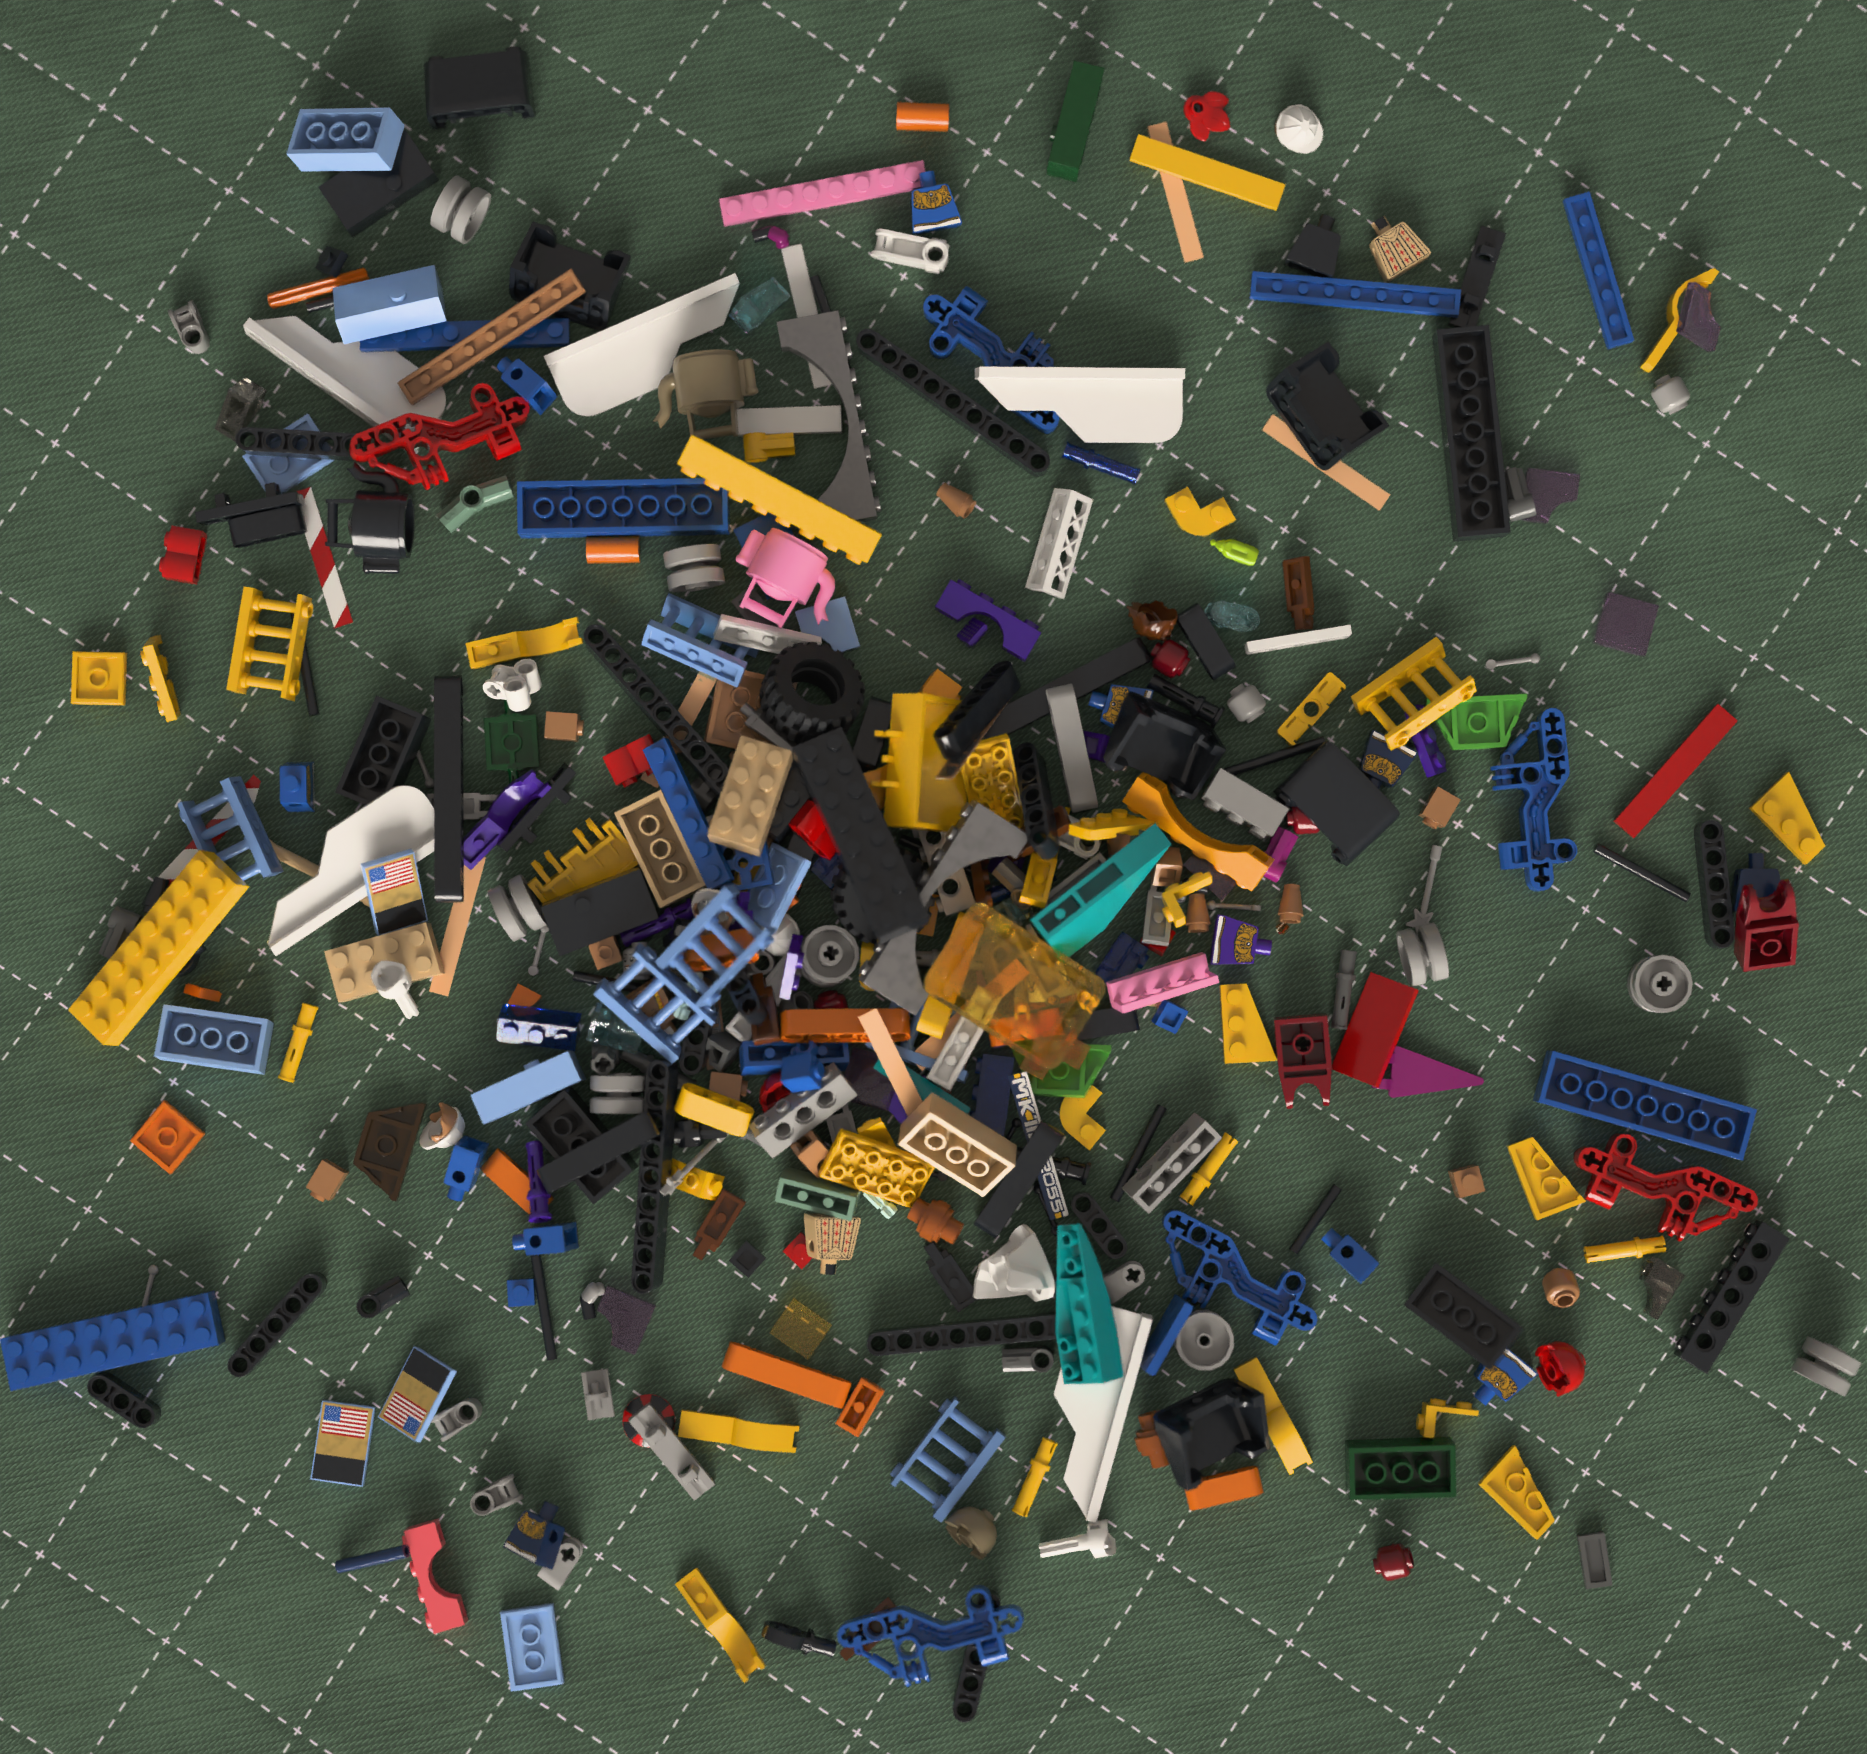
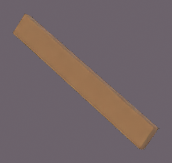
M571 268L397 382L410 404L415 405L587 291Z

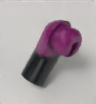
M775 225L751 231L755 243L770 239L776 242V246L779 249L786 248L789 245L788 233Z

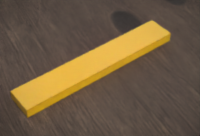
M1140 134L1137 136L1129 160L1277 211L1286 185Z

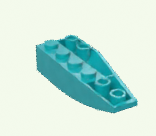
M1156 823L1030 920L1061 962L1065 961L1105 930L1170 847L1171 842Z
M1058 1225L1055 1332L1064 1384H1104L1124 1377L1116 1323L1108 1291L1094 1251L1082 1225Z

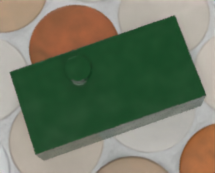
M1074 60L1058 125H1053L1050 141H1053L1048 160L1047 175L1077 182L1102 84L1103 67Z
M1451 1437L1345 1440L1346 1493L1350 1500L1456 1497L1455 1443Z

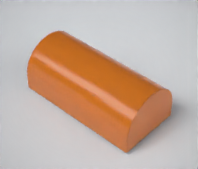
M897 102L896 130L948 132L949 104Z
M640 536L586 537L587 563H640Z
M861 1377L835 1424L859 1437L885 1390L876 1383Z

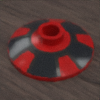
M644 1394L638 1396L627 1405L622 1420L624 1431L627 1437L639 1446L649 1447L630 1424L628 1418L649 1402L670 1428L674 1430L675 1414L673 1408L664 1398L658 1395Z

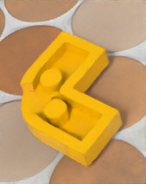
M1186 487L1164 500L1178 526L1183 531L1185 530L1192 535L1208 536L1236 520L1224 497L1200 509L1190 489Z
M1093 1085L1085 1098L1064 1097L1059 1112L1063 1128L1089 1151L1106 1131L1086 1114L1102 1095V1092Z

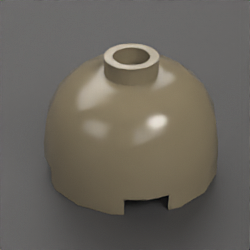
M963 1507L955 1511L945 1521L948 1524L945 1528L950 1536L959 1545L963 1543L971 1548L970 1554L977 1559L983 1560L991 1551L997 1539V1530L992 1522L994 1517L984 1508L980 1511L975 1507Z

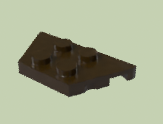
M426 1103L368 1112L353 1164L395 1202L398 1201L427 1106Z

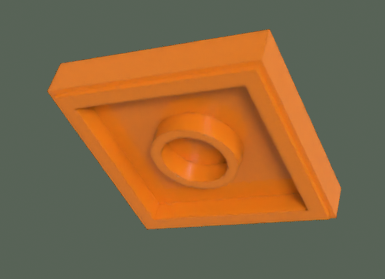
M163 1100L130 1141L166 1172L172 1174L206 1133L167 1100Z

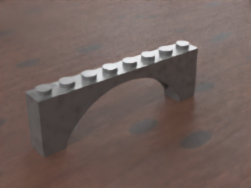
M837 310L778 321L777 327L782 352L790 351L819 369L840 395L848 418L849 431L845 457L835 479L818 500L859 522L876 520V512H881L879 497H873L872 487L876 486L874 471H868L867 461H871L869 445H863L862 436L867 435L864 419L859 420L857 410L862 409L860 395L854 394L852 384H857L855 369H849L848 359L852 358L850 342L844 343L843 333H847L845 317L840 318L839 311Z
M972 799L970 804L966 803L960 811L959 816L961 818L956 826L952 825L945 835L946 842L942 848H937L930 860L932 864L927 871H922L916 881V884H918L916 889L924 906L934 891L959 869L979 860L996 856L1011 855L1017 858L1028 841L1026 833ZM917 929L880 945L877 941L873 948L875 953L870 961L866 960L859 970L861 975L858 978L862 983L915 1016L930 994L923 987L917 968L915 952Z

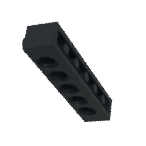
M1756 1220L1755 1223L1748 1225L1744 1232L1745 1239L1740 1246L1737 1245L1730 1255L1732 1260L1728 1267H1724L1717 1275V1285L1713 1291L1709 1290L1703 1298L1702 1303L1704 1306L1699 1313L1696 1312L1690 1319V1329L1687 1334L1682 1335L1676 1342L1675 1348L1677 1350L1674 1355L1706 1374L1790 1239L1762 1221ZM1759 1243L1762 1246V1253L1758 1257H1754L1752 1247ZM1742 1266H1746L1748 1268V1276L1741 1280L1738 1276V1270ZM1732 1288L1735 1292L1734 1299L1726 1302L1724 1294L1727 1289ZM1719 1311L1721 1320L1713 1325L1710 1320L1711 1314ZM1705 1333L1707 1343L1699 1347L1697 1345V1337Z

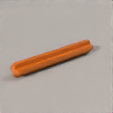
M361 268L339 274L337 278L328 277L270 293L267 295L269 306L274 309L332 293L334 287L369 280L366 269Z

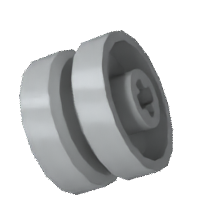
M458 175L454 176L444 187L434 206L430 225L442 233L450 231L453 239L462 244H467L484 221L490 206L491 194L480 187H475L471 190L469 181Z
M717 544L686 546L667 551L663 554L665 568L675 571L667 576L670 592L698 591L725 583L723 568L712 566L722 560L720 546Z
M522 874L508 880V888L512 897L505 887L501 885L487 891L500 924L513 942L527 935L523 919L534 931L547 925L540 904Z
M1435 923L1420 925L1418 937L1411 928L1397 931L1398 952L1404 974L1411 987L1424 985L1427 980V973L1434 982L1449 977L1445 948Z
M824 925L814 929L801 944L800 952L805 954L802 968L799 969L807 981L821 988L834 987L843 983L855 970L859 960V947L855 938L846 929L836 925ZM824 954H829L832 958L831 961H829V957L825 958Z
M1655 955L1641 959L1634 964L1627 980L1628 993L1635 1005L1644 1011L1653 1013H1667L1679 1009L1690 997L1693 985L1691 973L1686 965L1677 958L1667 955ZM1657 981L1662 982L1661 987H1657Z
M609 1073L607 1076L591 1075L590 1089L594 1092H607V1096L591 1098L590 1113H643L645 1097L632 1096V1092H645L646 1076L632 1075V1073Z
M1196 1309L1190 1313L1174 1341V1346L1178 1355L1188 1366L1198 1370H1213L1222 1366L1230 1358L1234 1348V1335L1229 1324L1218 1313L1208 1309ZM1207 1336L1209 1341H1204L1203 1345H1201L1199 1342L1200 1337Z
M1807 1336L1802 1350L1805 1354L1815 1358V1360L1812 1362L1803 1357H1797L1791 1370L1845 1397L1851 1384L1837 1373L1841 1371L1847 1375L1856 1376L1862 1363L1846 1355V1352L1826 1342H1819Z

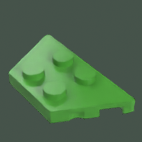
M1527 694L1472 696L1469 700L1459 703L1443 714L1435 722L1451 750L1505 748L1513 727L1517 723L1523 704L1526 702ZM1425 699V704L1427 706L1431 703L1429 699Z
M1017 1042L1010 1044L1021 1072H1027L1033 1095L1049 1097L1085 1098L1112 1050L1111 1045Z

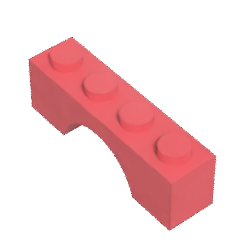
M439 1518L408 1527L404 1531L405 1535L402 1536L403 1545H408L412 1558L410 1569L413 1577L417 1576L420 1586L417 1587V1593L421 1603L425 1602L426 1605L425 1620L428 1628H432L433 1633L436 1634L465 1625L468 1617L461 1594L450 1593L442 1589L434 1579L432 1572L435 1554L446 1544Z

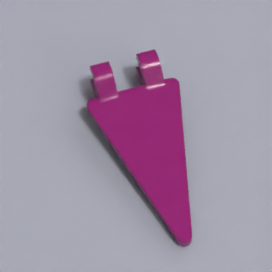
M1396 1046L1389 1061L1391 1063L1390 1079L1382 1078L1377 1089L1388 1090L1389 1097L1396 1098L1482 1085L1484 1080L1471 1073Z

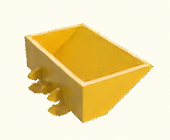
M925 693L892 694L890 730L874 731L875 737L889 739L888 755H882V762L888 763L887 779L883 782L871 781L870 785L871 787L886 789L884 820L888 827L947 832L952 825L956 826L960 820V811L967 802L961 768L953 779H934L947 760L943 758L933 738V733L959 705L961 700Z

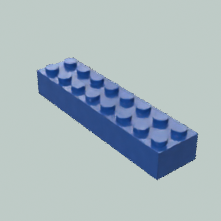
M705 478L517 481L518 535L521 538L730 535L729 491L722 487L717 491L705 485Z
M1546 1051L1533 1098L1534 1102L1737 1160H1743L1757 1111L1754 1108L1555 1051Z
M215 1290L10 1335L0 1339L10 1391L216 1346L226 1342Z

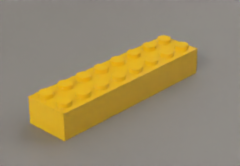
M695 435L690 437L677 463L682 466L680 470L682 473L692 478H695L696 475L705 478V485L717 491L720 487L730 491L728 494L730 498L740 503L744 499L753 503L751 507L753 510L763 515H766L767 511L776 515V522L788 528L791 524L799 527V534L811 540L815 536L822 539V546L834 552H837L838 548L847 553L846 558L860 565L861 561L868 562L882 535L875 529Z
M199 850L68 1011L102 1045L119 1046L249 886L214 852Z

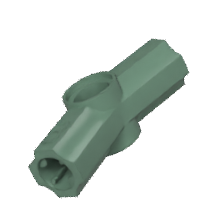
M507 475L475 486L469 485L464 487L460 495L440 511L436 517L453 533L476 512H480L490 505L514 498ZM472 493H478L479 501L474 505L467 504L468 496Z

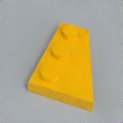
M161 635L150 637L142 647L141 658L143 664L149 666L151 676H149L150 686L153 691L157 690L159 713L161 716L165 715L166 721L169 722L177 720L181 713L174 685L171 679H166L169 666L167 658L162 654L160 655L158 645L163 643Z
M1247 983L1220 985L1224 1064L1277 1061Z
M1512 1445L1477 1484L1534 1539L1538 1540L1555 1519L1534 1484L1528 1468L1525 1467L1518 1449L1515 1445Z

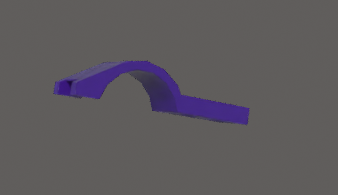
M533 770L528 771L510 783L494 800L487 814L464 836V865L470 870L508 833L512 821L521 809L533 799L542 798L552 788L548 782L544 784L536 778V773Z

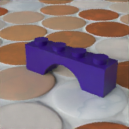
M959 579L957 582L950 580L935 605V610L957 623L970 615H984L991 618L1001 629L1003 635L1002 649L1025 662L1041 636V632L1038 631L1039 626L1028 619H1025L1024 622L1015 617L1017 613L1006 606L1002 608L992 604L994 600L984 593H980L978 596L970 591L971 586Z

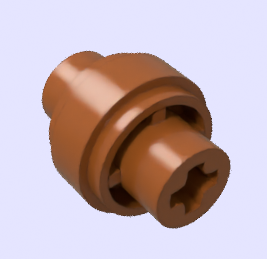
M917 1198L907 1216L908 1219L918 1224L916 1231L920 1233L919 1236L930 1243L932 1241L938 1243L942 1238L953 1245L964 1227V1223L953 1218L955 1211L952 1209V1206L941 1199L939 1201L934 1199L929 1204L923 1199Z
M1159 1410L1146 1412L1138 1416L1141 1429L1135 1432L1136 1437H1134L1138 1452H1141L1142 1456H1149L1152 1468L1169 1465L1154 1428L1153 1415Z

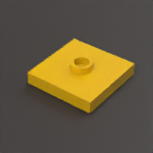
M73 651L71 704L125 705L127 653Z

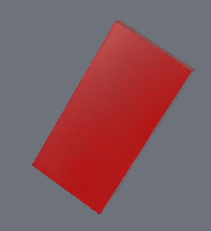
M1370 972L1333 1061L1332 1070L1379 1088L1419 990Z

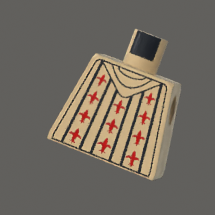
M1383 216L1371 224L1378 237L1373 239L1369 246L1384 283H1389L1425 261L1431 254L1427 246L1405 222H1401L1392 228L1386 217Z
M804 1213L807 1255L821 1260V1274L835 1275L837 1260H850L852 1258L861 1218L854 1216L852 1221H847L821 1213Z

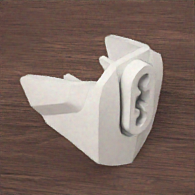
M1025 1224L1018 1226L1012 1232L1007 1243L979 1263L974 1281L973 1297L975 1299H997L1027 1295L1037 1302L1053 1297L1055 1292L1053 1274L1043 1249L1031 1228Z

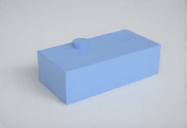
M390 107L300 109L286 154L301 171L392 170L405 125Z
M435 265L333 288L335 321L344 344L446 321L443 290Z
M164 1004L154 1057L164 1061L265 1075L274 1023L264 1018Z
M574 1051L564 1052L542 1063H539L538 1059L524 1065L525 1071L471 1094L483 1124L491 1123L586 1080Z

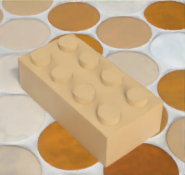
M741 735L707 833L710 842L758 857L761 856L793 761L791 750Z
M662 790L614 813L660 908L668 907L706 888Z
M427 922L324 951L338 1002H347L378 993L372 982L371 972L380 961H394L405 965L412 978V983L445 974L432 925Z
M933 1092L901 1123L898 1145L983 1197L1015 1167L1016 1144Z

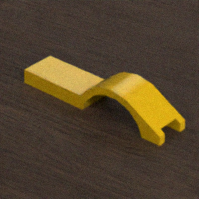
M1713 268L1685 281L1671 295L1666 307V319L1669 325L1640 368L1649 373L1656 366L1684 325L1679 318L1677 309L1681 293L1686 289L1696 287L1706 289L1719 273L1718 270Z
M579 618L566 619L558 624L540 629L515 631L466 643L470 668L477 669L520 658L541 656L583 644V638H579L577 629Z
M1065 807V809H1066V811H1067V813H1068V815H1069L1071 808ZM1036 852L1031 854L1019 902L1045 909L1058 854L1047 860L1040 858Z
M1254 1357L1233 1368L1241 1382L1264 1394L1268 1433L1289 1475L1294 1473V1468L1305 1462L1308 1465L1313 1463L1258 1358Z
M682 1409L678 1437L731 1444L754 1450L796 1453L797 1447L793 1446L794 1432H799V1426L752 1422L734 1416Z
M695 1568L675 1584L704 1627L715 1636L733 1662L735 1671L744 1683L749 1680L748 1675L758 1667L761 1670L766 1667L745 1630L727 1610L698 1568Z

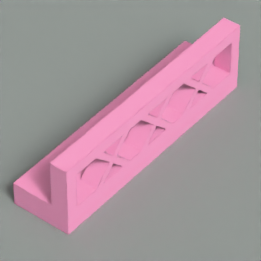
M1200 952L1108 981L1106 984L1111 1007L1121 1013H1126L1217 984L1219 980L1218 975L1209 971L1206 954Z

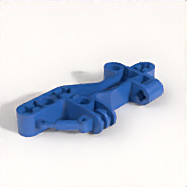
M966 286L953 304L939 295H930L925 299L923 303L924 317L937 327L931 335L929 344L930 352L935 358H947L958 343H960L980 357L984 367H1013L1018 363H1022L1026 367H1054L1053 358L1047 354L1051 344H1042L1043 340L1041 338L1035 339V333L1032 331L1016 352H1006L1001 339L976 321L985 309L988 300L970 287ZM939 305L940 312H930V306L935 307ZM937 340H945L948 343V347L945 350H938L934 347V343ZM1024 350L1028 352L1027 356L1022 355ZM1034 356L1036 359L1034 362H1031L1028 357ZM1011 411L1044 434L1054 432L1059 424V416L1055 411H1040L1039 414H1036V418L1033 417L1036 411ZM1052 416L1051 422H1048L1046 425L1042 423L1043 417Z
M1556 708L1542 711L1537 716L1536 722H1530L1528 729L1523 734L1520 733L1500 755V765L1490 767L1491 771H1495V776H1492V781H1496V786L1492 787L1493 791L1520 789L1525 795V799L1519 808L1521 841L1498 844L1500 870L1524 868L1526 885L1532 891L1537 892L1547 890L1552 886L1554 881L1552 864L1572 861L1577 855V846L1572 840L1565 838L1550 840L1548 810L1569 777L1570 772L1565 719L1563 713ZM1549 715L1551 719H1555V723L1552 725L1545 723V718L1549 717ZM1537 730L1539 761L1515 764L1513 757L1528 741V735L1532 731ZM1550 731L1551 733L1557 731V734L1546 736V733ZM1549 740H1553L1558 744L1556 754L1549 752L1547 749ZM1560 758L1559 761L1548 762V759ZM1526 768L1534 771L1535 779L1533 782L1525 780L1523 773ZM1555 768L1561 774L1555 777V775L1550 774V770ZM1510 769H1516L1515 778L1517 784H1512L1511 779H1514V774H1511ZM1560 844L1568 847L1569 854L1566 858L1558 855L1557 848ZM1544 864V867L1539 868V870L1538 868H1532V865ZM1540 875V877L1545 878V882L1541 884L1535 882L1534 877Z
M1171 1209L1165 1212L1162 1218V1225L1169 1232L1165 1241L1170 1246L1171 1253L1169 1255L1178 1284L1185 1287L1182 1295L1183 1299L1189 1297L1192 1299V1303L1199 1302L1200 1308L1204 1309L1216 1286L1221 1282L1227 1283L1236 1297L1261 1309L1251 1334L1274 1346L1279 1342L1288 1324L1304 1331L1314 1328L1317 1323L1315 1311L1298 1301L1306 1284L1305 1278L1301 1273L1293 1269L1284 1271L1280 1275L1275 1287L1272 1288L1250 1276L1233 1240L1229 1236L1179 1210ZM1176 1215H1179L1178 1220L1187 1225L1188 1220L1192 1221L1187 1226L1185 1235L1181 1234L1184 1229L1175 1225L1173 1229L1170 1228L1171 1223L1168 1221L1170 1217L1175 1218ZM1195 1227H1203L1205 1230L1204 1238L1200 1241L1193 1240L1191 1237L1192 1230ZM1211 1232L1215 1233L1212 1238L1219 1242L1226 1239L1227 1250L1222 1249L1220 1253L1217 1252L1218 1247L1209 1242ZM1176 1236L1203 1251L1192 1276L1186 1275L1180 1252L1176 1251L1174 1245ZM1209 1262L1215 1263L1217 1267L1216 1273L1212 1276H1205L1203 1273L1204 1265ZM1290 1275H1296L1299 1279L1298 1286L1294 1289H1289L1286 1286V1279ZM1198 1276L1207 1282H1211L1208 1289L1204 1287L1205 1284L1202 1282L1200 1284L1195 1283ZM1293 1308L1301 1314H1305L1308 1311L1307 1316L1310 1317V1320L1308 1322L1303 1321L1300 1324L1301 1320L1291 1314ZM1263 1326H1265V1327H1267V1328L1273 1330L1274 1332H1271V1331H1269V1330L1263 1328Z
M975 1585L969 1590L966 1597L969 1613L967 1616L942 1621L903 1605L849 1619L841 1625L837 1637L842 1646L847 1648L854 1647L856 1655H863L870 1659L869 1663L886 1672L893 1679L904 1678L906 1686L909 1687L912 1681H915L916 1684L921 1683L923 1678L927 1682L931 1681L924 1650L927 1647L946 1651L976 1643L983 1667L1009 1660L1004 1635L1016 1632L1021 1628L1024 1612L1022 1608L1015 1604L995 1608L989 1589L983 1585ZM974 1593H982L986 1598V1602L983 1605H976L972 1601L971 1596ZM1009 1612L1013 1616H1018L1015 1624H1012L1010 1620L1002 1621L1001 1628H998L999 1624L996 1615H999V1621L1006 1619ZM899 1614L903 1618H908L905 1625H902L900 1621L894 1622L890 1627L891 1630H889V1622L895 1621ZM873 1620L879 1621L883 1626V1631L879 1633L873 1632L870 1629L869 1623ZM861 1623H863V1631L856 1633L853 1639H851L850 1635L845 1636L848 1628H850L851 1632L858 1631L862 1627ZM886 1638L892 1639L899 1664L893 1665L875 1653L873 1655L864 1650L863 1645ZM904 1640H911L915 1643L916 1649L912 1652L905 1651L902 1647V1642ZM919 1656L920 1663L914 1660L911 1661V1665L907 1666L906 1660H912Z

